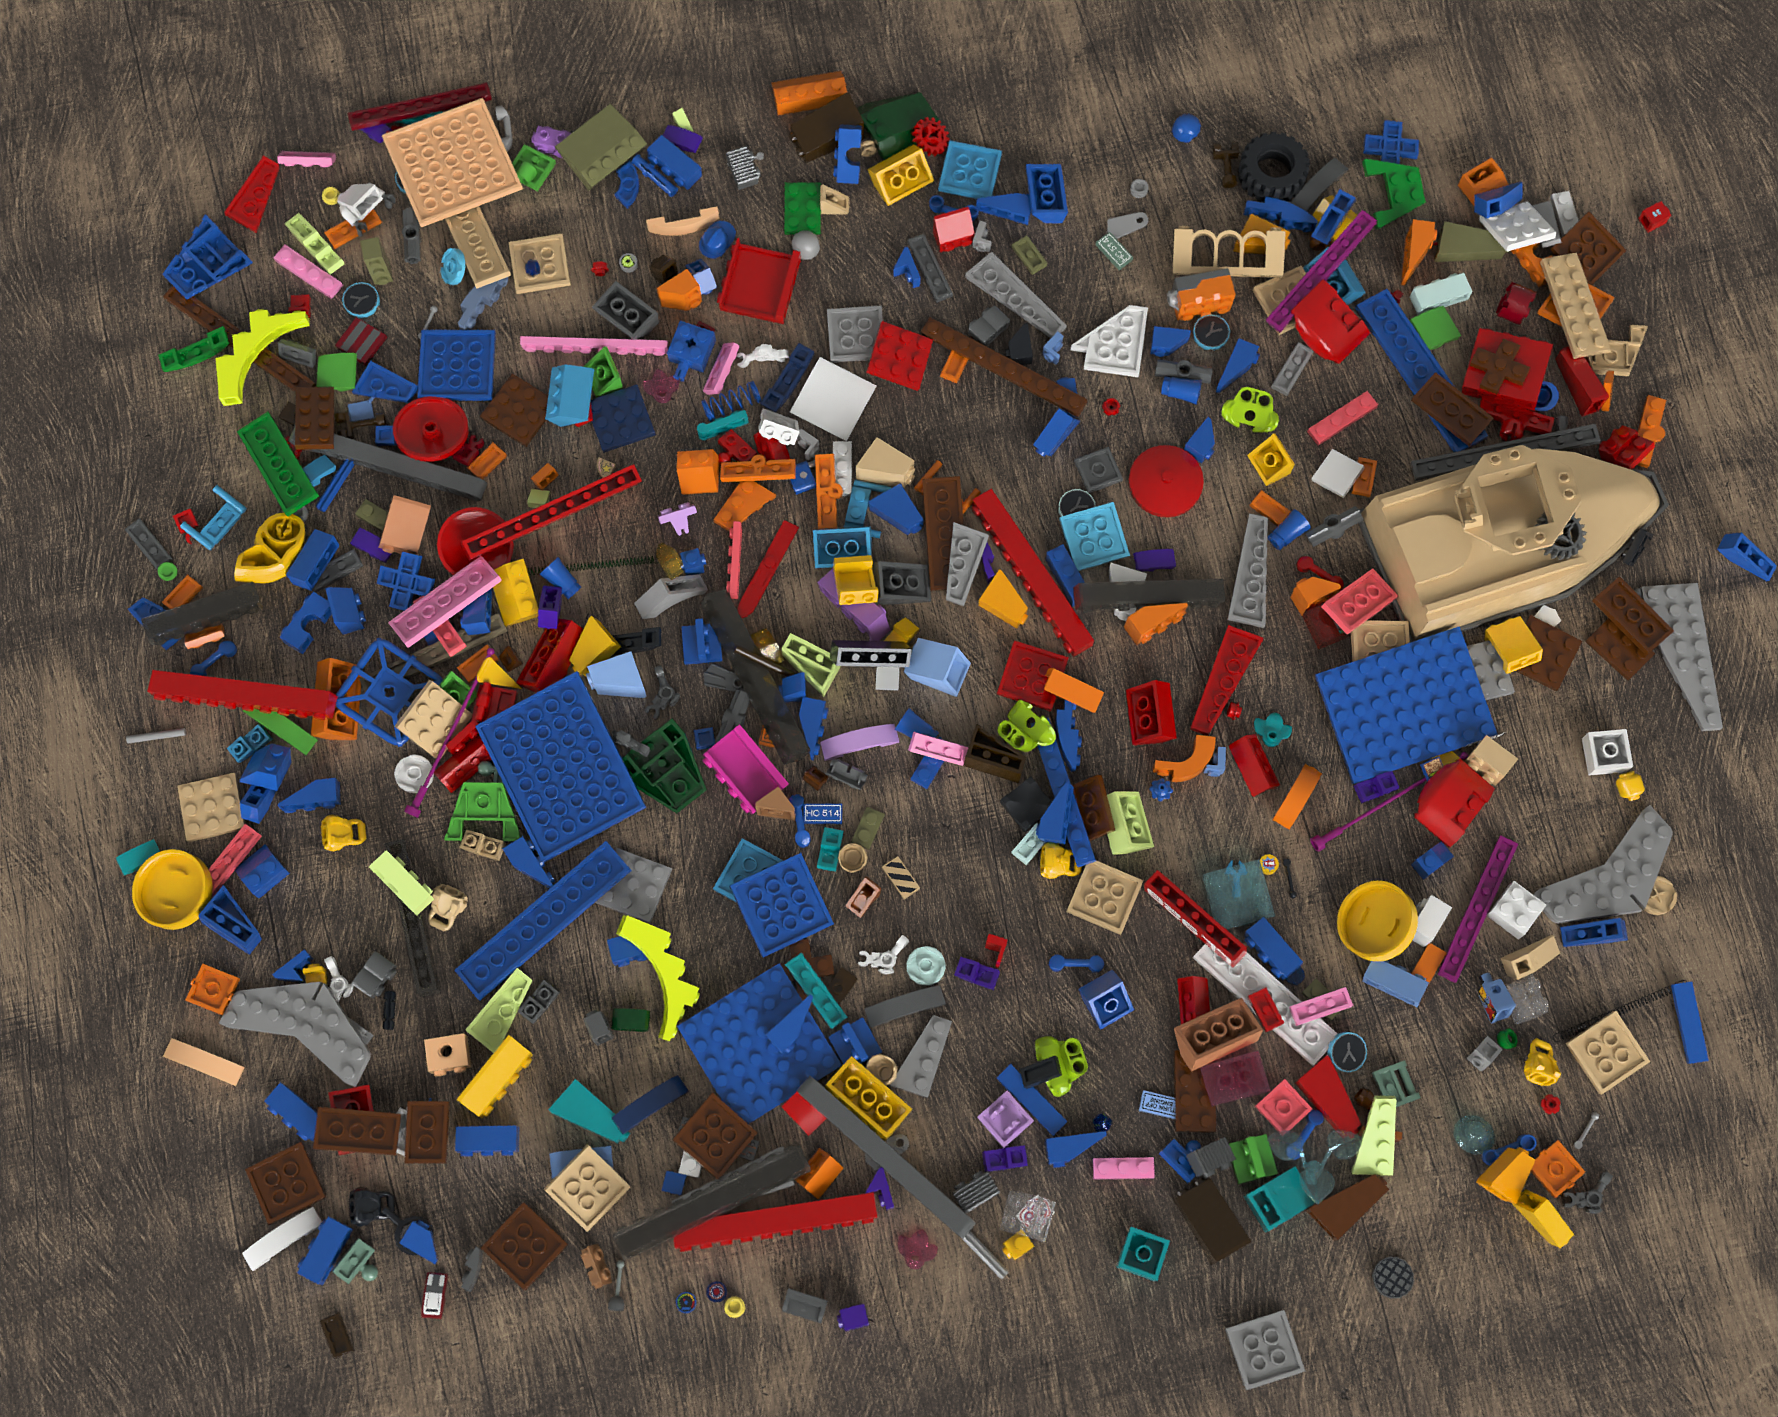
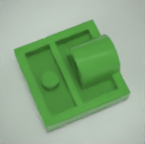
M525 144L512 162L520 183L536 191L540 189L556 164L555 159Z

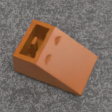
M1493 158L1463 174L1458 183L1459 188L1473 206L1474 195L1509 185L1503 171Z
M1188 604L1144 606L1128 616L1124 628L1136 645L1141 642L1145 644L1152 639L1151 636L1156 632L1158 634L1164 632L1170 623L1176 624L1183 619L1182 616L1186 614L1185 610Z

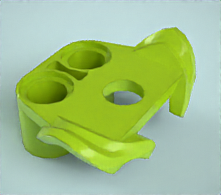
M1251 387L1240 389L1236 397L1227 400L1222 407V417L1227 422L1238 428L1240 423L1253 426V432H1271L1275 430L1279 422L1278 414L1273 411V398L1271 394ZM1249 391L1251 399L1248 401L1243 400L1241 393ZM1261 396L1268 397L1269 404L1262 406L1259 403V398ZM1249 410L1255 413L1253 421L1245 419V413Z
M1018 700L1007 715L1009 720L1002 721L999 724L998 734L1013 748L1022 752H1029L1038 745L1048 746L1053 744L1056 734L1044 715L1041 717L1036 715L1031 710L1033 705ZM1033 717L1035 725L1032 728H1028L1027 720ZM1024 739V744L1021 746V740Z
M1052 1036L1036 1039L1037 1061L1054 1055L1058 1057L1062 1076L1045 1083L1054 1096H1063L1070 1090L1072 1082L1085 1074L1088 1069L1082 1046L1075 1038H1069L1066 1041H1057ZM1067 1045L1073 1048V1053L1067 1050ZM1073 1064H1077L1079 1066V1072H1076L1073 1069Z

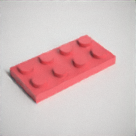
M1372 568L1326 601L1321 607L1348 635L1396 600L1398 595Z

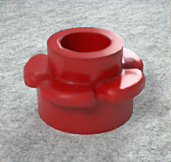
M599 261L593 263L591 271L595 276H605L609 268H607V263Z
M1109 398L1103 402L1102 409H1104V413L1108 416L1117 415L1120 403L1114 398Z
M1231 702L1229 704L1226 716L1232 720L1240 717L1242 707H1239V702Z
M1548 1094L1541 1100V1107L1545 1113L1555 1114L1559 1112L1561 1102L1558 1097Z

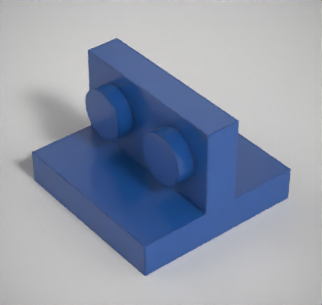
M702 618L695 619L696 625L681 626L685 665L723 661L719 623L704 624Z
M863 1017L852 1024L849 1022L844 1024L841 1030L828 1037L843 1065L851 1056L862 1065L872 1056L882 1053Z

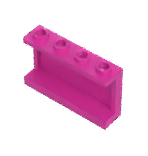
M740 724L702 755L705 765L709 769L713 768L717 772L715 774L716 778L722 784L725 782L729 787L727 790L734 799L737 797L741 801L740 807L745 813L750 812L751 815L754 814L757 801L778 786L782 790L789 785Z

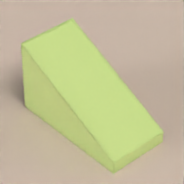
M682 108L672 113L678 127L694 132Z

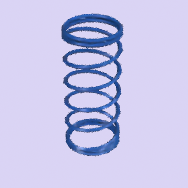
M754 381L747 383L748 395L740 385L738 386L739 399L733 390L729 389L730 403L724 394L720 393L721 408L715 398L711 396L710 405L712 412L706 400H702L701 402L709 422H713V419H716L712 399L717 404L723 417H725L721 395L726 400L732 413L734 412L730 391L737 399L741 409H744L739 387L743 390L751 406H753L749 392V384L756 402H761V397Z

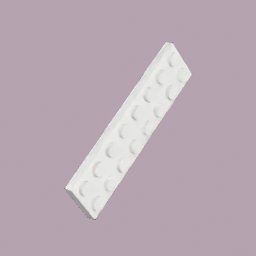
M1206 944L1193 957L1238 999L1242 998L1254 1014L1256 1013L1247 996L1266 987L1284 1021L1283 1025L1273 1029V1031L1312 1066L1328 1050L1330 1042L1333 1041L1337 1033L1321 1018L1296 1026L1289 1007L1302 1001L1248 953L1234 968Z

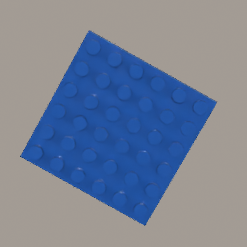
M780 963L677 1026L721 1100L747 1124L791 1098L809 1075L818 1081L842 1066L809 1010L798 1038L794 1042L796 1046L788 1054L785 1051L781 1054L766 1037L770 1030L802 1002L801 997Z

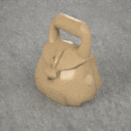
M440 884L432 890L431 896L434 900L431 904L432 909L428 914V921L431 926L444 932L453 926L457 915L462 913L467 907L468 898L464 892L449 885ZM438 914L448 919V924L433 918V916Z

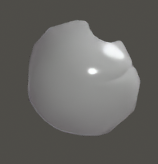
M809 230L800 231L792 239V248L801 252V259H812L817 256L820 250L819 240L816 234Z

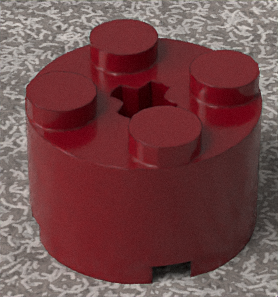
M1511 282L1505 290L1507 291L1506 294L1500 299L1496 316L1520 325L1523 318H1527L1531 308L1528 306L1530 302H1533L1536 292Z

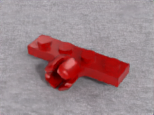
M1484 396L1480 401L1479 407L1494 418L1493 420L1499 421L1502 424L1500 437L1505 442L1508 435L1511 436L1510 441L1521 439L1524 430L1538 434H1547L1552 431L1553 417Z

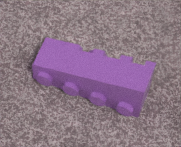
M833 569L817 582L820 591L837 608L841 606V611L849 620L853 618L854 623L863 634L865 632L869 634L870 641H879L890 631L885 615L886 611L881 605H876L873 602L839 605Z

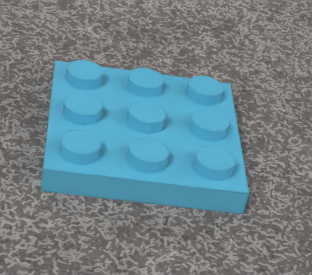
M1114 502L1059 518L1071 559L1078 571L1130 556Z

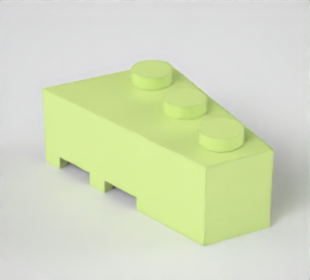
M790 633L781 649L782 656L799 673L805 672V679L824 697L841 666H836L832 662L829 652Z
M386 850L369 868L418 915L434 900L430 895L433 891L425 883L421 886L417 882L419 877L412 870L408 872L404 868L406 864L398 856L394 858Z

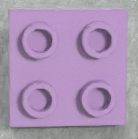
M689 502L678 505L679 509L673 511L672 508L661 510V514L657 515L659 523L663 524L670 521L679 536L682 534L681 529L688 533L687 516L697 513L695 505H690Z
M1008 1091L1003 1093L977 1117L1003 1148L1034 1122Z

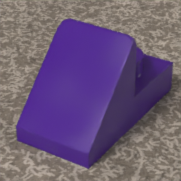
M881 1167L878 1169L865 1194L881 1191L882 1194L878 1195L881 1207L885 1206L887 1211L893 1209L894 1204L884 1169Z

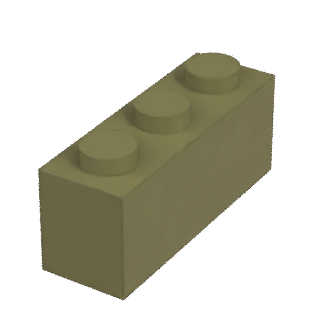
M379 237L360 240L363 259L375 285H385L388 282H392L390 262Z

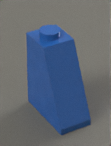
M1059 408L1033 444L1037 448L1035 451L1043 457L1046 455L1052 456L1079 424L1080 420Z
M901 483L868 501V508L871 512L906 535L910 533L915 534L923 527V518Z

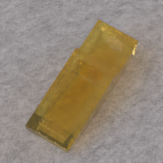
M660 543L656 551L657 560L666 576L673 580L683 573L681 568L683 563L674 548Z

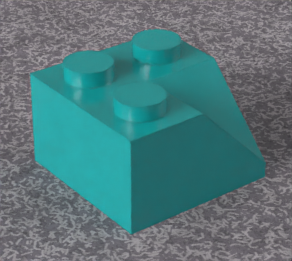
M1130 1227L1116 1268L1152 1281H1157L1170 1240Z

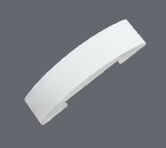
M311 1207L262 1237L242 1254L252 1271L271 1260L272 1256L304 1235L307 1236L319 1228L322 1220L315 1208Z

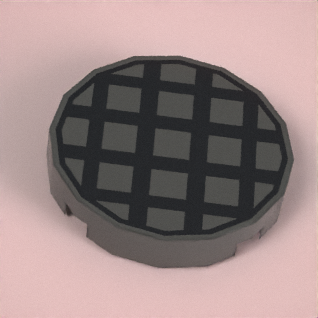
M1387 1257L1375 1265L1372 1279L1375 1289L1381 1295L1387 1298H1400L1407 1295L1412 1289L1414 1273L1405 1260L1398 1257Z

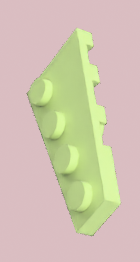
M517 968L466 1028V1031L494 1053L504 1041L533 980Z
M1374 1096L1367 1118L1368 1122L1363 1131L1362 1141L1356 1154L1355 1164L1351 1170L1352 1174L1393 1175L1396 1116L1395 1096Z

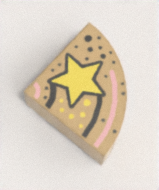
M598 458L597 469L600 476L604 478L613 474L616 464Z

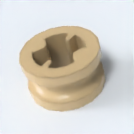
M868 140L861 143L860 150L863 157L872 156L877 152L876 147H874L875 142Z

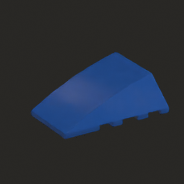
M206 214L202 218L203 221L199 227H196L192 232V237L182 246V251L173 258L162 274L186 299L253 263L220 231Z

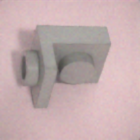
M979 221L972 248L980 252H990L992 242L986 240L988 230H986L987 222Z
M800 429L797 441L802 448L807 449L805 459L809 461L820 450L819 440L803 429Z
M1487 1036L1467 1059L1482 1072L1495 1060L1503 1049Z

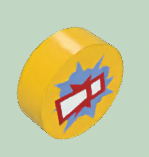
M1267 854L1261 857L1258 867L1263 874L1271 875L1278 869L1279 862L1275 856Z

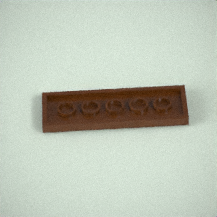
M960 476L922 479L931 591L947 590L953 524L957 523L964 526Z

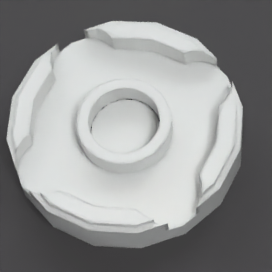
M413 754L406 758L404 757L395 768L394 775L397 784L406 792L417 793L420 786H423L432 765L428 759L421 755ZM433 773V775H432V777H431V779H430V781H429V783H428V785H427L426 788H428V787L430 786V784L432 783L433 777H434V773Z

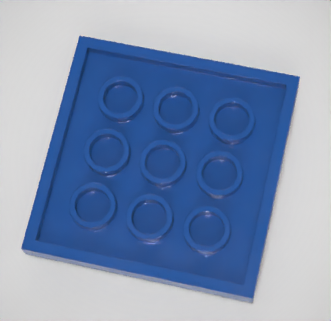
M421 330L417 398L433 396L447 398L451 401H492L496 342L495 330Z
M801 853L729 886L762 958L834 924Z

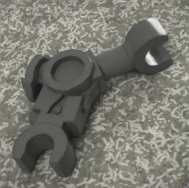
M661 665L654 667L660 684L659 692L652 701L653 705L647 706L645 710L647 714L651 710H655L656 714L653 716L655 720L659 718L661 709L665 710L669 702L670 706H675L680 698V694L675 693L674 689L667 684Z
M616 730L612 731V734H614L612 739L615 745L619 744L625 748L629 747L645 757L650 753V747L637 742L630 734L622 730L619 732Z
M1603 1172L1594 1189L1582 1193L1576 1192L1575 1195L1570 1192L1562 1193V1196H1568L1571 1199V1202L1563 1204V1207L1571 1208L1577 1204V1208L1590 1207V1209L1585 1210L1589 1214L1602 1212L1600 1205L1603 1195L1601 1193L1613 1176L1608 1172Z

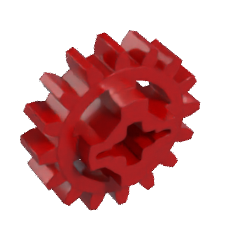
M926 117L917 122L913 127L912 135L915 138L912 141L917 142L916 146L920 147L923 152L926 151L927 156L933 154L935 157L945 151L950 139L946 137L949 132L944 131L946 126H941L940 120L935 122L934 117L930 120Z

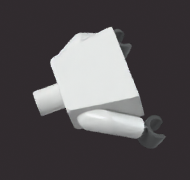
M372 183L351 185L344 193L338 195L337 202L340 205L339 210L342 216L352 226L356 227L357 234L360 237L363 236L361 229H364L366 232L368 230L366 224L358 222L359 220H362L382 199L385 202L386 208L391 209L392 203L395 204V196L393 194L385 195L383 190Z

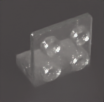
M1533 974L1521 981L1505 985L1516 1004L1511 1013L1516 1025L1536 1019L1548 1012V1002L1545 997H1542L1540 982Z
M1010 1190L1000 1230L1030 1237L1045 1243L1055 1202L1043 1197Z

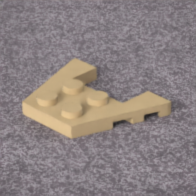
M1630 325L1629 341L1608 340L1611 348L1608 353L1585 357L1594 373L1606 375L1607 371H1614L1616 376H1629L1647 331V326Z

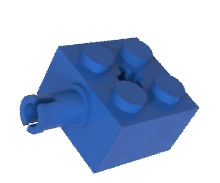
M683 321L679 322L667 352L669 361L678 364L673 375L674 379L679 380L680 378V381L683 382L689 368L704 373L716 342L713 331Z

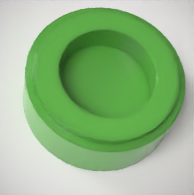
M164 562L158 567V575L161 579L170 581L176 577L177 568L171 562Z

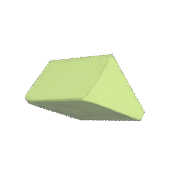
M531 489L527 501L528 506L537 508L548 503L550 491Z

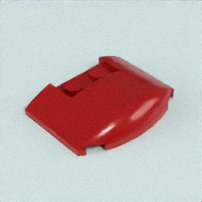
M1322 279L1291 309V314L1295 316L1296 324L1294 325L1306 345L1320 357L1340 364L1370 334V331L1363 320H1360L1337 294L1338 292Z
M1462 759L1455 760L1456 762L1444 765L1432 775L1420 793L1417 801L1419 803L1418 813H1415L1414 817L1449 848L1462 837L1466 828L1484 804L1488 803L1495 789Z

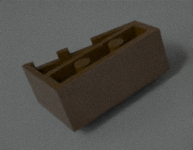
M976 724L965 756L964 766L1019 783L1027 757L1008 744L1005 745L995 735L989 734L979 724Z

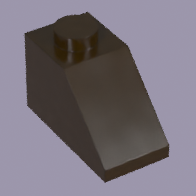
M661 255L659 258H655L649 265L651 275L661 285L678 275L676 260L669 256Z

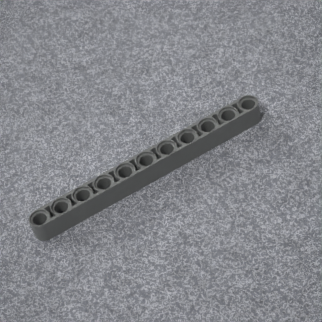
M295 426L289 438V442L295 445ZM334 434V449H307L343 461L346 459L352 460L356 465L475 501L482 500L487 486V482L483 479L425 461L415 460L399 453Z
M809 1075L796 1090L961 1239H964L976 1223L813 1077Z

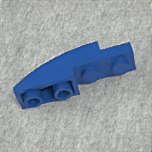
M1265 197L1264 203L1247 200L1243 214L1248 217L1253 214L1269 221L1279 220V227L1286 230H1301L1303 232H1313L1318 221L1298 206L1271 197Z
M1064 699V710L1057 709L1056 735L1065 763L1071 772H1075L1076 766H1080L1081 755L1077 754L1078 747L1081 748L1082 736H1078L1079 730L1071 729L1075 728V717H1072V710H1076V705Z

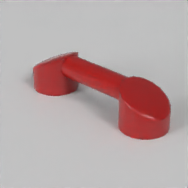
M1303 556L1298 559L1296 567L1300 572L1305 573L1311 570L1324 580L1340 584L1339 592L1342 591L1344 582L1341 577L1330 575L1315 565L1313 559L1309 556Z

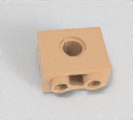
M465 1033L424 1040L428 1072L434 1074V1076L446 1075L447 1071L453 1070L454 1073H462L466 1071V1068H471L468 1036ZM451 1047L452 1053L445 1057L443 1055L444 1049Z

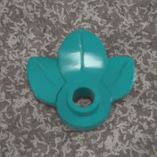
M1276 712L1271 713L1266 720L1255 718L1254 720L1255 732L1262 736L1264 744L1268 747L1279 745L1281 740L1287 739L1291 735L1292 726L1283 725L1282 717Z

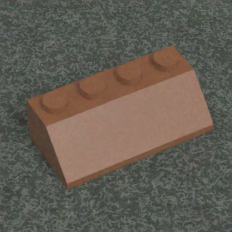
M1240 998L1174 1028L1180 1054L1189 1069L1194 1071L1257 1042L1263 1029L1244 1000Z

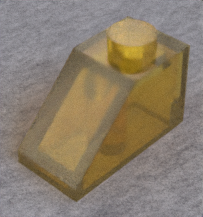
M767 628L749 635L760 656L776 664L784 661L776 640Z

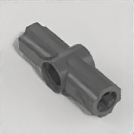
M411 207L403 210L404 260L410 264H417L421 261L420 243L422 238L420 235V224Z
M1158 359L1155 376L1202 379V383L1210 384L1213 369L1209 366L1191 364L1187 360L1173 362ZM1180 370H1186L1188 373H1181Z
M1354 506L1339 515H1328L1324 519L1323 524L1305 534L1312 547H1315L1329 538L1338 539L1342 537L1346 529L1364 519L1357 506Z
M736 690L729 709L727 708L723 715L722 726L715 744L739 724L743 726L746 717L745 713L752 699L751 695L744 691Z

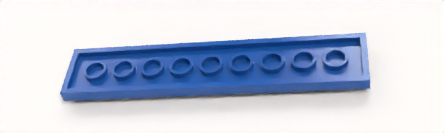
M1388 289L1356 305L1355 309L1414 395L1435 372L1453 385ZM1428 414L1453 452L1467 450L1488 437L1484 430L1468 446Z
M605 841L454 971L476 998L482 1000L632 870L608 842Z

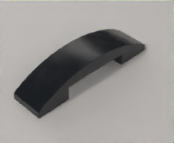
M661 627L642 629V632L612 635L621 646L613 655H621L630 651L632 653L644 652L661 646Z

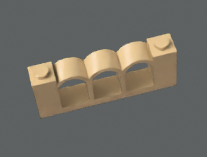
M1178 226V229L1174 231L1173 275H1194L1229 268L1230 275L1234 277L1283 278L1285 231H1282V228H1270V231H1267L1265 235L1263 232L1255 230L1248 232L1242 238L1236 231L1227 230L1220 233L1216 238L1215 234L1209 230H1198L1193 234V229H1189V226ZM1199 236H1208L1214 242L1213 267L1191 266L1192 245ZM1232 236L1238 240L1240 244L1239 267H1217L1218 244L1222 238ZM1250 237H1259L1265 243V268L1243 267L1244 244Z

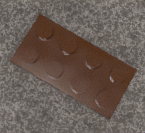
M1436 372L1411 399L1413 403L1468 446L1478 438L1494 419Z
M296 387L295 450L334 449V387Z
M1620 576L1592 600L1646 656L1674 632Z
M1179 1050L1174 1051L1175 1132H1216L1215 1061L1191 1071Z
M318 1107L313 1149L396 1156L401 1114Z

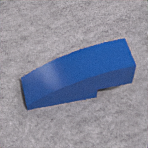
M1339 189L1311 237L1328 245L1355 203L1356 197Z

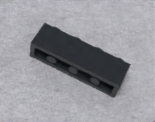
M832 640L830 659L836 666L909 667L912 649L905 642Z

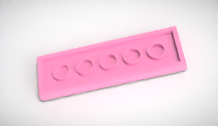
M480 556L388 623L407 648H409L502 580L486 560Z

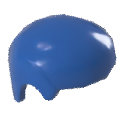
M1185 113L1175 120L1172 133L1179 141L1188 143L1198 136L1201 124L1194 115Z

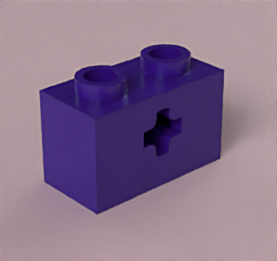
M543 586L538 608V627L557 629L562 606V587Z
M864 1304L841 1309V1315H837L839 1327L844 1328L845 1332L869 1326Z

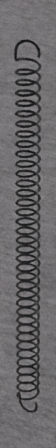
M1662 989L1658 990L1661 991L1662 996L1665 997L1664 993L1662 992ZM1655 992L1651 993L1650 996L1652 1000L1655 1001L1652 994H1654L1656 1000H1658L1657 996L1655 995ZM1641 997L1640 1000H1641V1002H1642V1005H1643V1006L1645 1005L1644 1002L1642 1001V998H1644L1645 1003L1648 1004V1002H1647V1000L1645 999V997ZM1621 1006V1007H1618L1617 1010H1618L1619 1015L1621 1016V1013H1620V1011H1619V1008H1621L1622 1013L1625 1014L1624 1011H1623V1009H1622V1006ZM1574 1026V1027H1571L1570 1030H1571L1572 1035L1574 1036V1033H1573V1031H1572V1028H1574L1575 1033L1578 1034V1033H1577V1030L1575 1029V1026ZM1568 1030L1561 1031L1560 1034H1561V1037H1562L1563 1040H1564V1037H1563V1035H1562V1032L1564 1033L1565 1037L1568 1038L1567 1035H1566V1033H1565V1031L1568 1032Z

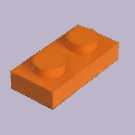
M1359 457L1357 462L1364 465L1365 469L1353 484L1351 494L1370 497L1377 461Z
M222 623L186 634L185 645L187 649H196L205 643L221 640L224 637Z

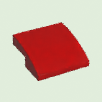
M798 1092L781 1106L808 1136L827 1119Z

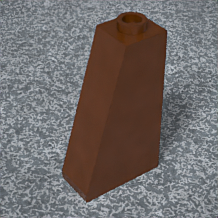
M1374 1174L1309 1207L1306 1212L1336 1241L1389 1188L1386 1186L1387 1182L1383 1177Z

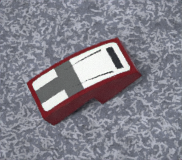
M427 1272L421 1317L442 1319L446 1301L445 1293L449 1278L448 1274Z

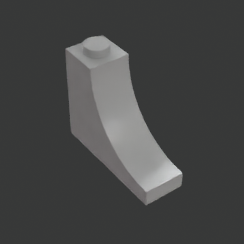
M700 574L661 578L634 604L642 619L655 618L669 607L685 599L705 594L708 589Z

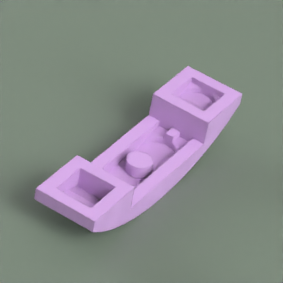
M895 724L863 728L821 741L820 744L825 761L843 757V754L899 743Z

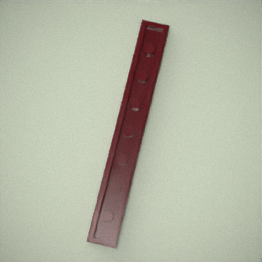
M482 83L347 113L351 129L354 131L457 108L483 98L484 102L490 101L492 96L488 83Z

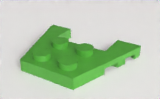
M463 782L444 841L463 840L464 820L503 821V841H516L521 838L503 782Z

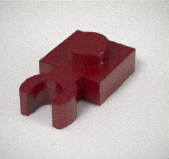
M473 434L469 438V443H464L461 449L452 455L453 459L469 467L480 454L478 449H481L485 444L483 438L476 442V435Z

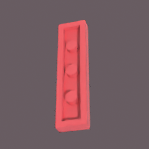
M1366 391L1310 427L1307 432L1319 446L1376 409L1378 403Z
M734 521L733 528H730V539H733L732 546L729 545V557H732L731 563H728L727 573L731 577L730 581H727L726 591L730 593L731 599H738L742 524L741 522Z
M421 596L418 599L414 600L413 603H416L424 596ZM446 620L433 630V633L450 657L467 647L449 620Z
M244 824L209 868L213 883L211 898L215 896L262 837V835L247 824Z

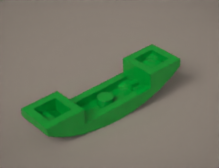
M222 326L207 333V338L180 350L173 348L159 354L162 370L170 372L183 369L218 354L230 344L225 327Z

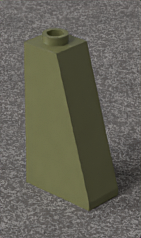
M1444 221L1440 230L1434 262L1502 259L1504 254L1509 251H1506L1488 230Z

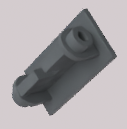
M838 758L836 760L832 759L826 774L835 780L848 784L852 788L861 790L867 781L868 775L865 774V771L854 766L848 771V763Z

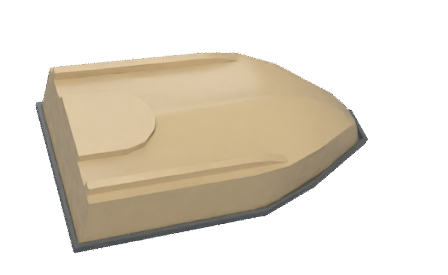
M1532 449L1572 469L1581 497V504L1575 511V518H1581L1579 523L1585 524L1582 530L1587 533L1583 536L1586 539L1585 543L1582 544L1583 548L1578 550V553L1569 559L1565 557L1562 560H1558L1557 557L1551 559L1550 553L1547 556L1544 555V549H1537L1517 555H1510L1502 550L1493 551L1491 545H1487L1486 542L1464 532L1454 495H1456V490L1461 488L1477 464L1377 495L1367 507L1359 509L1364 519L1359 522V526L1380 576L1398 595L1396 600L1392 602V606L1399 621H1408L1411 643L1459 626L1463 632L1572 595L1613 564L1625 549L1632 544L1633 541L1631 539L1635 531H1639L1640 528L1646 530L1669 506L1655 473L1636 469L1630 470L1576 452ZM1533 474L1481 487L1495 536L1534 527L1538 524L1536 522L1537 519L1545 512Z

